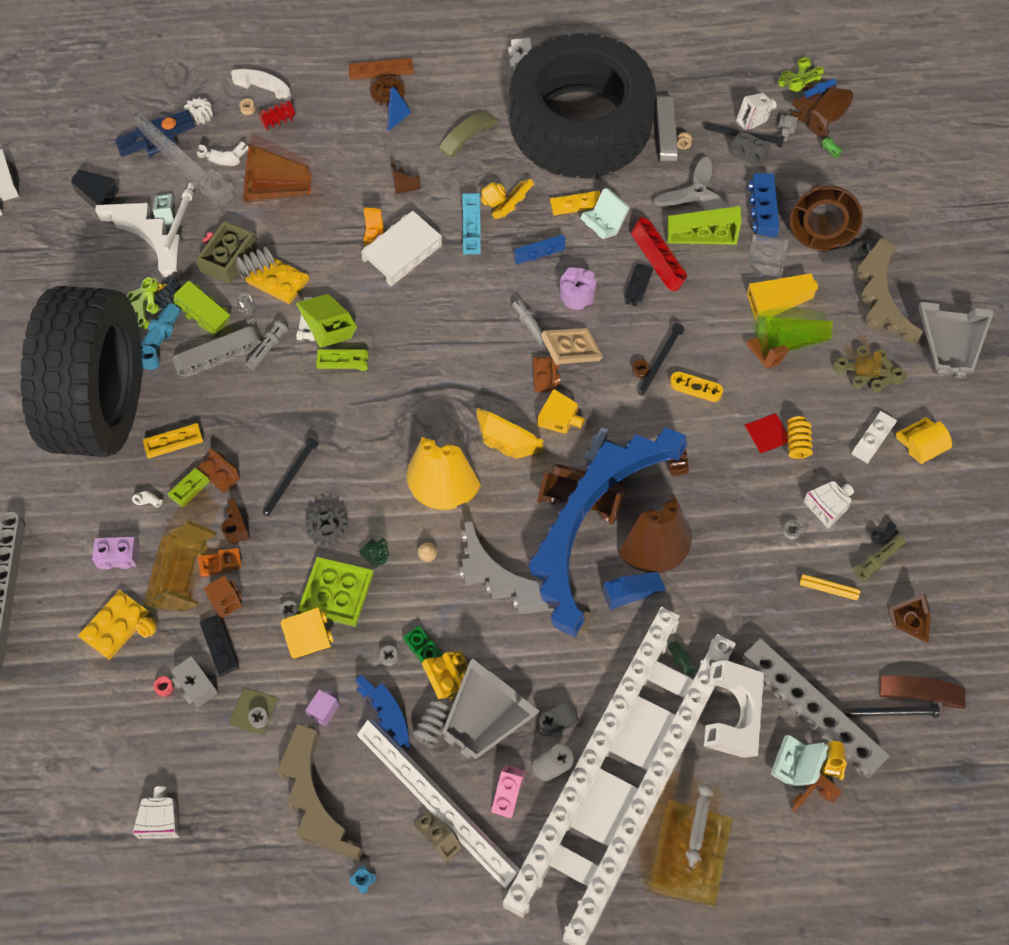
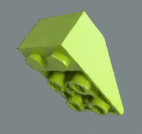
M329 294L296 302L299 311L320 348L352 339L357 326L349 312Z

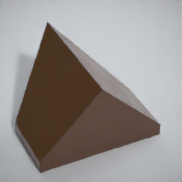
M392 162L390 164L396 194L421 189L420 176H410L412 172L406 173L402 167L396 170L395 163Z
M925 594L888 608L893 627L926 643L929 642L931 612Z

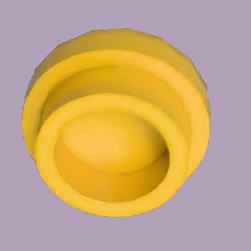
M141 618L136 625L137 632L145 638L155 634L157 629L156 618Z

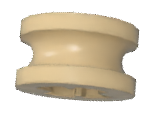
M243 99L240 102L242 114L251 115L255 112L253 100Z
M688 133L678 134L677 147L680 149L690 148L692 136Z

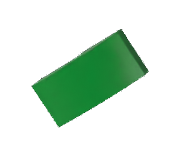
M420 626L402 638L421 663L425 659L443 656Z

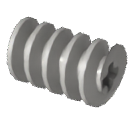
M263 247V253L260 249H257V255L250 252V258L246 254L243 255V260L237 257L236 266L242 279H244V273L251 277L250 271H253L256 275L257 268L264 272V266L270 269V263L276 267L273 256L267 247Z
M432 701L429 704L431 709L425 711L427 716L421 718L422 723L417 725L418 730L413 731V736L418 742L433 749L434 747L431 745V742H439L435 735H443L439 728L445 727L443 721H447V714L452 709L441 701Z
M556 744L534 759L532 763L533 773L540 780H552L571 768L574 759L573 753L566 745Z

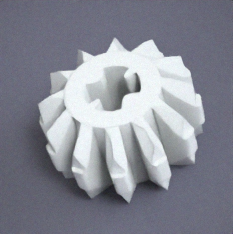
M199 97L198 99L193 98V101H187L184 110H189L194 123L197 125L200 123L205 124V121H210V117H213L212 105L206 98L201 99Z

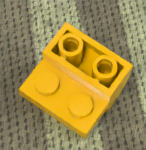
M927 417L896 433V439L909 448L908 454L920 464L952 448L951 436L946 427L940 421L934 423Z
M462 650L446 652L442 657L425 659L422 665L438 699L449 698L450 701L455 700L468 668V663Z

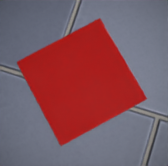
M776 413L744 425L760 454L788 444V433Z

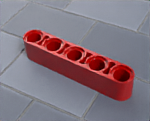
M641 217L632 229L631 235L669 290L677 292L687 279V273L652 222L647 218Z

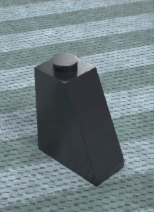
M78 169L71 180L75 192L94 209H96V205H111L119 192L115 179Z

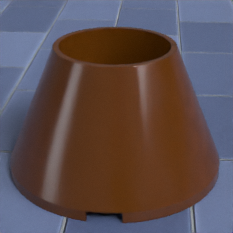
M822 182L812 186L796 201L790 215V226L795 238L804 246L819 251H829L831 248L842 247L848 244L858 234L863 221L862 207L858 199L849 191L830 182ZM822 204H833L839 207L836 211L827 215H819L812 212L814 208Z

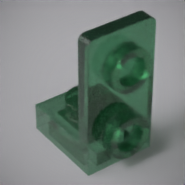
M372 538L358 551L359 555L375 569L380 565H384L390 556L385 538H381L378 542Z

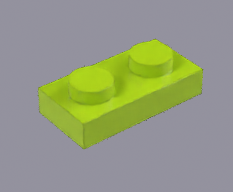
M194 468L168 493V496L183 508L210 482L209 478Z

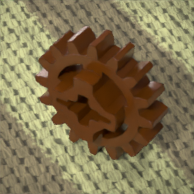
M390 75L387 78L381 76L380 80L375 79L376 83H371V99H374V103L379 102L380 106L385 104L388 107L390 89L392 87L398 90L397 92L402 99H404L406 94L404 83L401 82V79L396 80V76L390 78Z

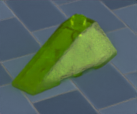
M757 316L755 334L761 351L764 354H768V351L773 347L783 345L791 351L831 340L833 321Z

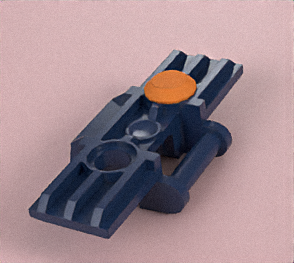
M184 110L167 118L159 117L142 124L137 130L115 139V143L121 157L146 149L149 158L153 157L152 155L168 148L178 147L174 136L193 129L196 125L189 110ZM161 136L165 138V143L154 147V139ZM143 137L141 141H136L138 138Z

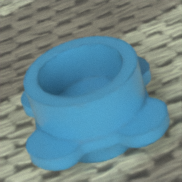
M364 866L359 867L354 876L350 878V884L359 888L362 894L367 893L368 887L376 882V876L370 874Z

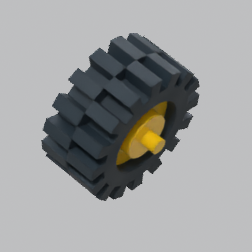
M168 277L158 284V289L155 292V303L159 305V308L172 303L174 294L182 287L174 277Z

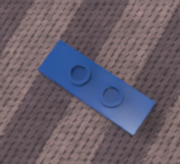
M559 235L514 249V261L517 265L565 250L566 239L564 235Z

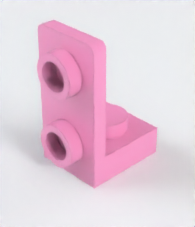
M509 765L504 766L492 806L493 813L509 818L513 816L519 789L524 780L526 770Z

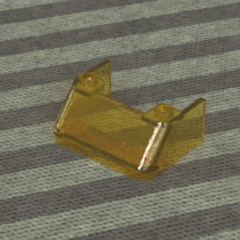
M188 520L163 536L146 590L145 606L184 612L198 605V601L191 598V593L187 592L195 559L206 552V541L216 536V531Z

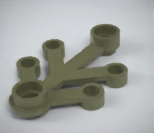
M866 346L858 347L856 355L868 366L850 363L843 357L836 359L833 365V370L838 374H844L847 370L867 373L862 377H854L852 386L856 389L862 388L864 384L878 376L886 377L881 381L874 380L870 388L876 393L891 383L894 385L903 383L907 377L904 369L895 367L887 359V352L883 349L877 350L875 354V359L881 362L886 369L880 368L868 355L869 350Z

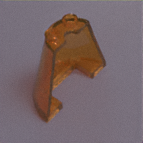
M249 144L242 203L310 196L311 186H308V184H311L312 174H309V166Z

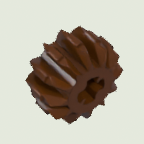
M686 449L679 461L675 459L668 460L669 472L672 476L688 474L689 465Z

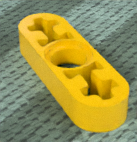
M675 372L671 376L670 386L676 391L712 402L719 401L722 397L723 388L718 383L683 372ZM696 383L699 384L702 388L699 390H695L691 387V385Z

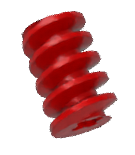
M289 100L286 101V105L283 102L280 103V107L274 105V110L271 107L268 108V112L263 109L262 115L258 112L261 123L267 131H269V125L274 129L275 123L281 126V120L287 124V118L292 122L293 116L296 117L294 108Z

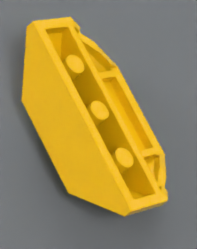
M480 408L476 410L482 440L488 447L495 448L505 456H511L515 459L542 453L544 443L542 439L536 438L527 430L489 411Z

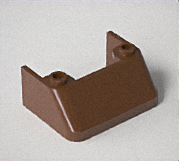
M553 464L544 473L537 502L541 503L545 500L546 503L556 505L561 501L568 503L570 494L575 492L579 479L584 477L586 471L562 464ZM620 481L617 482L595 502L591 510L598 511L602 520L609 521V524L613 525L617 519L627 484Z

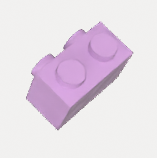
M135 537L95 538L92 560L97 568L108 570L112 567L122 569L137 567L139 544Z

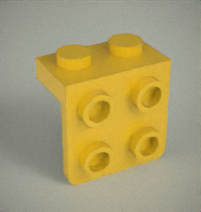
M319 607L281 621L292 658H298L331 647V642H334L331 631H326L324 623L328 621L325 611H320Z

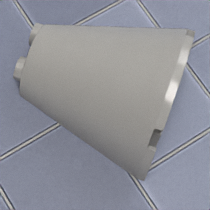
M921 302L919 304V313L938 376L955 375V378H966L967 374L974 372L994 310L975 308L969 314L939 311V304Z
M472 658L443 729V739L452 746L454 743L458 744L461 747L460 752L470 759L472 756L477 759L537 715L539 710L493 672Z

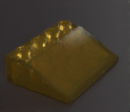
M668 799L663 807L645 891L666 898L715 907L733 818L708 811L702 847L699 850L702 859L696 862L694 867H690L685 853L691 849L689 842L696 807Z

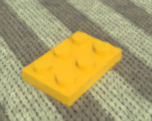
M275 258L273 259L276 267L270 263V269L264 266V272L257 268L256 275L251 271V277L247 276L245 278L248 284L288 304L294 300L310 280L309 275Z
M119 590L78 636L110 660L135 633L138 621L143 617L148 618L151 613Z

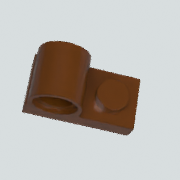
M235 498L227 500L230 507L226 509L229 519L225 520L221 525L226 541L234 544L250 539ZM236 529L233 533H229L230 530Z

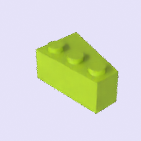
M187 281L174 294V304L186 313V318L189 320L194 318L199 322L198 326L213 336H216L229 323V311L225 307H220L216 304L214 298L203 293L197 284Z

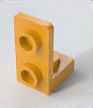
M364 208L366 223L363 239L364 246L370 245L380 234L385 232L381 209Z

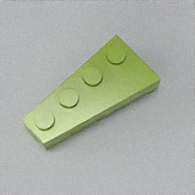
M741 206L668 216L667 243L737 245L742 223Z

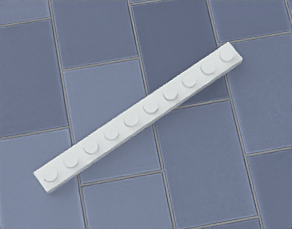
M373 718L367 720L357 736L454 834L504 888L508 887L516 878L520 869Z

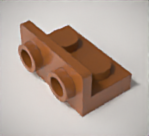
M552 356L533 357L534 392H552L560 384V373H556V369H559V364H555Z
M209 449L210 456L196 469L209 478L210 483L224 494L240 479L237 472L238 468L232 462L228 463L219 451L215 452L213 449Z

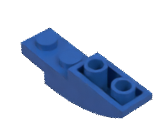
M361 674L355 680L358 687L356 690L363 698L367 696L372 701L370 702L371 706L379 712L377 714L379 719L378 725L385 732L389 730L394 735L392 739L400 747L403 745L408 750L410 748L409 734L405 719L396 700L382 683L375 689Z

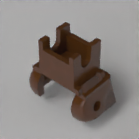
M805 84L804 92L814 88V86ZM830 87L825 92L817 93L809 98H805V96L800 100L794 98L792 106L801 111L800 113L792 111L791 116L798 117L799 121L807 123L809 130L813 131L817 136L827 137L830 132L828 130L829 123L837 121L847 112L853 100V92L848 89Z

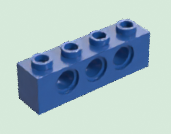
M753 173L752 181H749L748 189L752 193L750 194V204H753V208H751V218H754L752 232H755L756 239H777L779 219L774 173Z

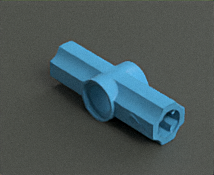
M172 303L165 306L157 319L154 318L150 322L149 332L141 345L154 347L157 351L163 340L171 336L173 325L181 314L180 308Z

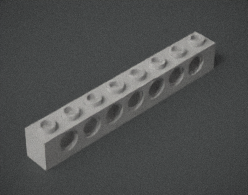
M761 638L743 655L741 660L743 666L763 672V686L769 687L778 700L784 701L790 706V710L796 716L802 717L806 721V725L811 730H816L826 744L831 741H839L844 744L846 761L853 764L855 770L861 776H866L869 779L889 758V754ZM760 663H766L770 668H763ZM775 677H782L785 683L778 682ZM797 691L801 697H795L791 692ZM807 706L815 707L817 712H811ZM824 720L830 721L833 727L826 726ZM840 735L847 736L849 742L842 741ZM856 750L863 751L866 757H860Z

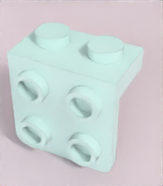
M605 188L594 210L582 213L580 219L588 227L592 228L599 237L606 239L618 234L629 211V206L609 188Z
M790 735L784 736L771 775L789 786L814 784L820 777V769L827 757L828 745L825 743L804 745Z

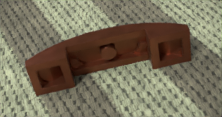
M880 677V697L901 700L904 697L943 703L945 707L965 709V688L962 686L924 677Z

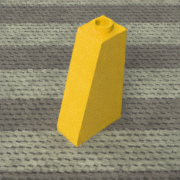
M812 273L749 284L747 297L756 323H760L813 299L818 289V284L813 279Z

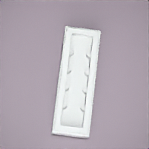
M880 411L852 451V455L868 464L897 420Z

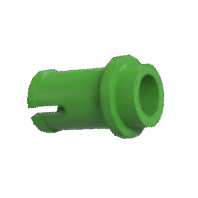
M827 137L821 144L823 149L830 152L834 158H838L841 155L840 153H843V149L833 142V138Z

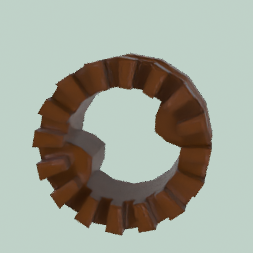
M645 360L635 361L632 369L633 375L637 376V378L647 376L649 364ZM641 366L645 368V370L642 369L641 371H638L636 368H640Z

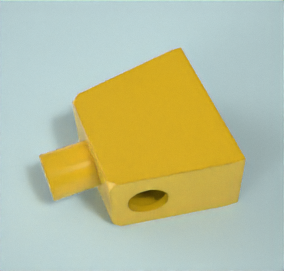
M553 389L538 415V427L567 433L571 425L581 429L585 418L577 415L578 404Z

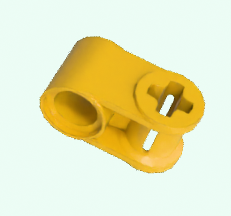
M831 741L827 743V757L822 763L820 775L843 780L847 765L845 746L839 741Z

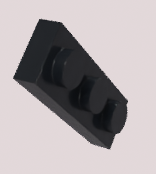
M217 614L200 621L201 629L219 677L238 670L239 668L220 616Z

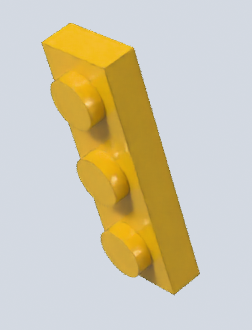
M198 423L142 439L148 459L203 442Z

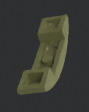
M487 111L472 115L449 133L439 146V150L448 157H453L462 150L463 143L482 129L487 131L498 120Z

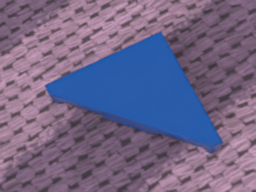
M394 87L390 89L388 131L412 113Z

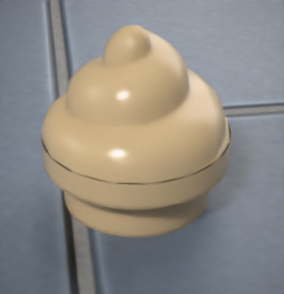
M423 543L418 548V557L424 562H431L437 557V548L432 543Z

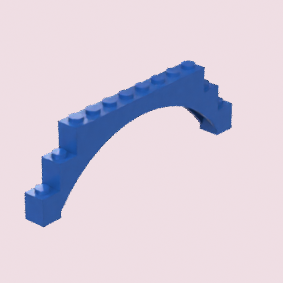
M665 427L662 433L657 435L655 442L635 434L633 439L628 441L626 449L605 441L602 447H599L594 461L590 462L587 467L586 474L579 479L575 492L570 494L567 505L560 510L556 523L551 525L548 536L545 540L541 541L537 554L532 556L529 561L532 576L544 581L540 587L542 600L556 607L551 614L554 628L576 637L585 622L583 612L577 609L572 597L569 580V562L576 533L586 514L607 490L628 475L658 462L671 459L679 461L687 447L686 435Z

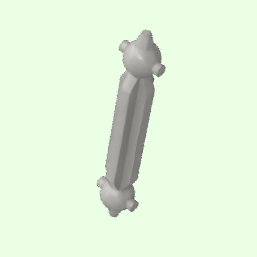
M705 780L704 784L697 788L701 796L697 800L689 842L691 849L685 853L690 867H694L695 863L702 859L699 850L702 847L709 809L708 797L713 795L709 780Z

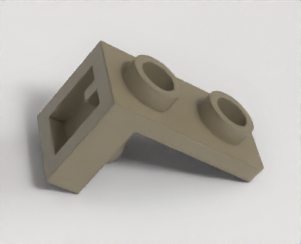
M428 811L414 823V827L433 845L445 863L462 849L454 834L431 811Z

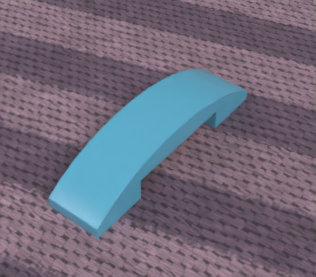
M480 193L462 194L463 255L481 254Z

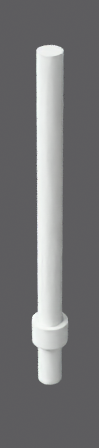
M192 182L188 184L187 189L182 194V202L162 248L166 253L171 248L188 203L194 196L195 184Z

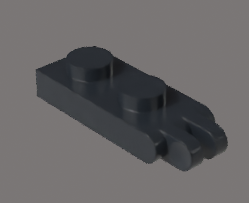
M636 264L624 296L627 298L626 304L630 305L631 299L634 300L633 306L635 307L638 301L642 302L654 268Z

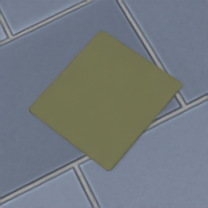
M244 688L229 721V725L263 735L267 725L260 729L253 727L248 719V715L252 709L261 707L267 712L270 719L278 698ZM260 713L258 716H254L256 722H259V719L260 721L263 719Z

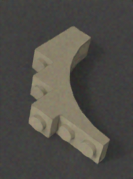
M881 238L861 263L856 274L857 278L868 284L863 290L860 300L866 305L873 307L868 313L864 324L878 332L885 328L890 333L904 339L907 343L916 346L923 331L913 325L900 312L891 297L887 283V267L897 246Z

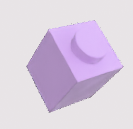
M318 690L306 709L308 717L326 727L339 707L336 699L337 696L330 691L323 692Z

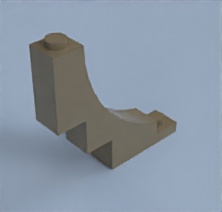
M297 724L277 770L281 778L295 782L286 802L289 808L305 813L296 835L299 840L360 861L363 852L359 844L351 840L344 842L347 836L345 829L337 824L326 812L316 792L313 764L320 736L312 725L304 724L302 726Z

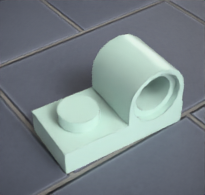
M172 194L155 196L153 213L155 219H164L165 225L173 224L175 219Z

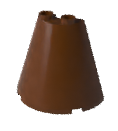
M677 498L664 503L662 511L651 509L640 514L618 552L625 563L636 570L641 569L647 571V573H663L674 569L685 560L691 547L692 532Z

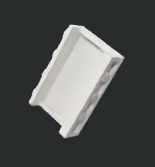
M411 211L408 215H404L398 223L391 225L384 234H380L374 242L366 245L362 250V260L364 262L369 261L386 276V282L392 287L442 246V236L414 211Z

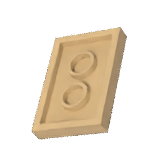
M588 328L543 331L541 334L555 364L600 361L603 357Z

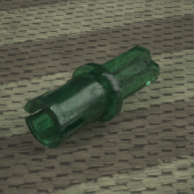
M677 641L670 642L668 650L674 657L675 664L680 666L685 676H692L696 672V667L689 659V654L682 649Z

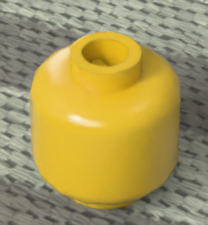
M492 182L482 189V197L480 198L485 206L489 205L491 208H494L505 201L507 192L501 183Z

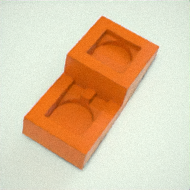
M238 548L218 550V554L198 556L197 559L200 577L229 572L242 566Z

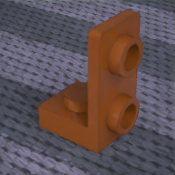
M756 337L746 342V345L766 369L780 365L789 351L785 345L770 349L761 337Z
M821 774L814 784L805 786L808 790L804 794L799 792L793 799L792 803L795 805L791 810L795 813L815 789L818 790L819 795L824 800L831 801L832 803L842 791Z

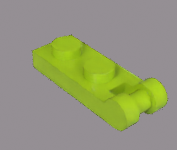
M318 349L316 366L317 369H358L365 371L368 369L367 359L369 358V352L367 350Z

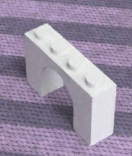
M727 660L711 663L710 684L730 690L736 696L741 712L736 727L722 723L706 725L704 747L742 758L758 756L764 685L763 672Z

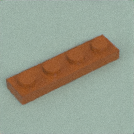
M412 58L348 64L350 80L414 74Z

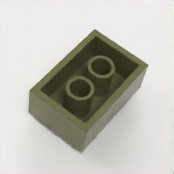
M223 221L196 259L200 272L231 284L239 273L236 266L237 257H240L242 260L244 254L250 257V252H253L257 247L254 233Z

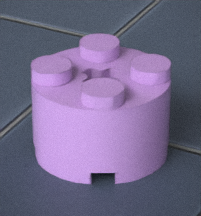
M568 268L560 280V299L564 302V305L570 309L581 310L594 302L596 291L594 273L582 268Z

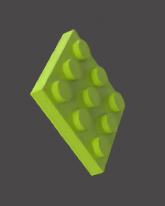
M317 557L298 612L301 614L319 607L320 611H325L327 620L357 627L374 576V570Z

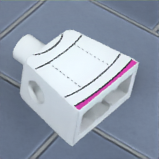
M764 93L744 97L736 122L745 131H749L766 122L771 110L776 108L775 100H770Z
M832 481L808 492L804 503L829 529L848 510L852 502L849 496L854 493V490L849 484L840 488L836 482Z
M155 787L153 798L142 799L133 834L138 839L180 838L177 803L173 798H167V787Z

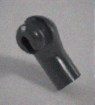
M888 522L884 531H872L871 540L877 544L890 541L897 527L896 524Z

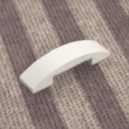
M250 69L231 71L235 85L249 88L252 84L275 92L278 99L292 101L289 87L273 75Z

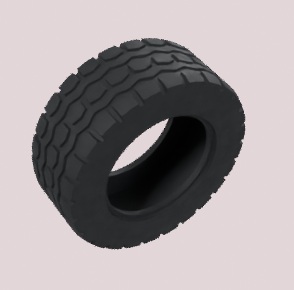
M574 33L571 36L567 34L557 36L554 40L548 39L528 51L527 55L525 54L521 58L512 74L509 89L512 136L525 157L533 161L538 167L546 168L548 172L556 175L562 173L564 177L576 178V176L580 178H593V175L599 177L609 174L610 171L615 172L622 169L625 165L631 163L646 146L651 135L656 97L655 81L646 61L642 59L638 52L634 49L631 50L625 43L620 41L617 43L616 39L604 36L601 38L598 34L590 33L587 36L584 33ZM584 91L596 93L607 98L617 108L600 118L576 120L557 114L547 104L560 95Z
M60 285L46 290L37 300L25 332L26 339H24L22 348L23 359H21L20 373L22 379L20 384L25 422L28 430H30L31 438L40 449L54 454L108 457L119 452L123 444L126 443L134 423L138 406L137 401L139 400L141 340L140 333H138L139 326L135 310L131 305L130 299L124 293L114 289Z

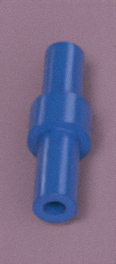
M835 78L816 84L814 88L804 92L805 98L825 92L827 88L836 84Z

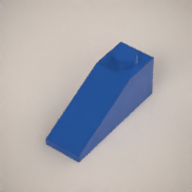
M652 572L623 576L605 582L602 593L609 609L612 610L665 591L666 588L659 573Z

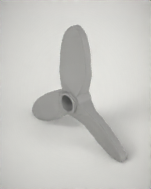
M703 157L698 162L694 172L693 184L690 187L659 195L653 201L658 206L695 202L705 211L730 207L720 196L707 190L712 175V162L709 157Z

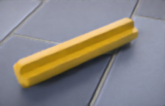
M802 574L800 579V585L849 599L857 600L860 595V589L807 574Z

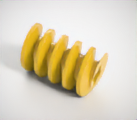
M800 416L790 418L787 422L788 456L793 459L810 457L813 454L811 423L807 422L806 418Z

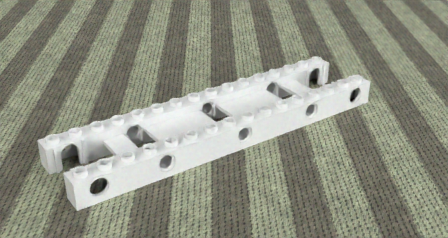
M663 607L657 613L503 901L504 908L524 918L526 912L529 913L530 900L535 890H538L539 887L542 888L543 879L550 866L588 886L582 900H579L577 903V910L569 926H566L564 929L563 941L569 945H587L716 685L710 684L711 663L723 660L729 661L736 643L717 634L715 639L711 641L704 661L701 660L694 680L667 667L658 661L662 653L665 654L667 640L670 634L672 635L673 632L676 633L680 616ZM648 680L684 698L676 715L639 697L643 685H646ZM610 752L647 771L639 788L601 769L605 757H608ZM572 827L608 847L599 866L561 846V841L566 831L569 832Z

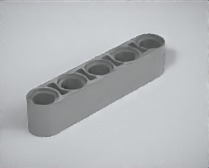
M673 95L656 96L655 109L659 161H677Z
M246 327L177 354L172 358V364L178 377L185 378L255 351L262 342L254 327Z

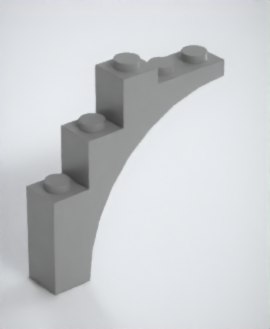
M465 522V530L461 531L463 542L467 541L468 547L464 548L466 559H462L463 566L459 567L460 578L465 579V585L485 582L486 591L491 593L492 600L512 597L513 607L518 608L519 615L554 610L556 608L542 600L540 587L543 582L525 579L503 569L482 548L475 534L473 522Z

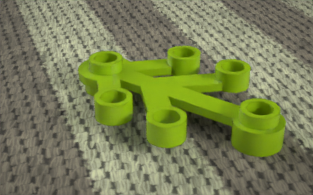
M808 57L801 58L797 61L798 74H794L791 71L781 72V78L778 79V84L780 87L788 85L790 90L798 92L805 87V84L811 81L812 83L820 82L824 69L820 66L806 72L810 70L811 59Z
M145 278L141 288L130 291L127 294L136 316L138 314V326L141 329H146L150 323L145 318L146 299L148 298V305L146 307L148 312L155 314L159 309V305L155 303V292L158 289V281L155 278Z

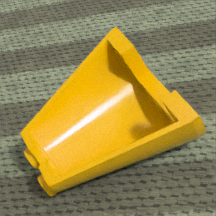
M421 438L407 468V484L413 496L423 505L439 510L454 509L458 505L468 503L479 491L481 483L460 447L446 444L444 447H438L435 445V440Z

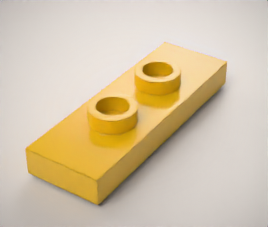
M531 179L520 181L506 197L505 201L493 211L491 215L494 219L503 218L516 208L515 205L526 197L525 194L534 185V182Z
M600 191L550 198L553 216L594 209L601 195Z

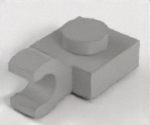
M781 115L778 131H782V135L785 136L784 141H787L789 133L794 134L798 117Z

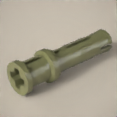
M897 534L874 555H868L861 565L854 567L857 577L867 581L874 571L881 569L883 562L905 545V539Z

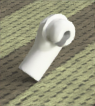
M150 491L140 492L132 497L133 503L137 505L150 503L159 508L163 503L162 499Z

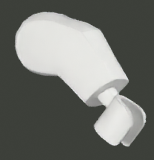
M240 142L230 152H220L213 149L207 152V148L204 145H199L198 149L204 151V153L197 152V156L199 158L208 157V161L218 165L236 166L249 148L248 146L244 147L246 144Z

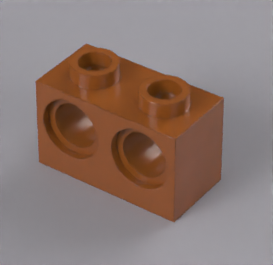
M225 576L203 588L221 619L242 607L239 601L242 597L238 592V588L232 580L228 582Z

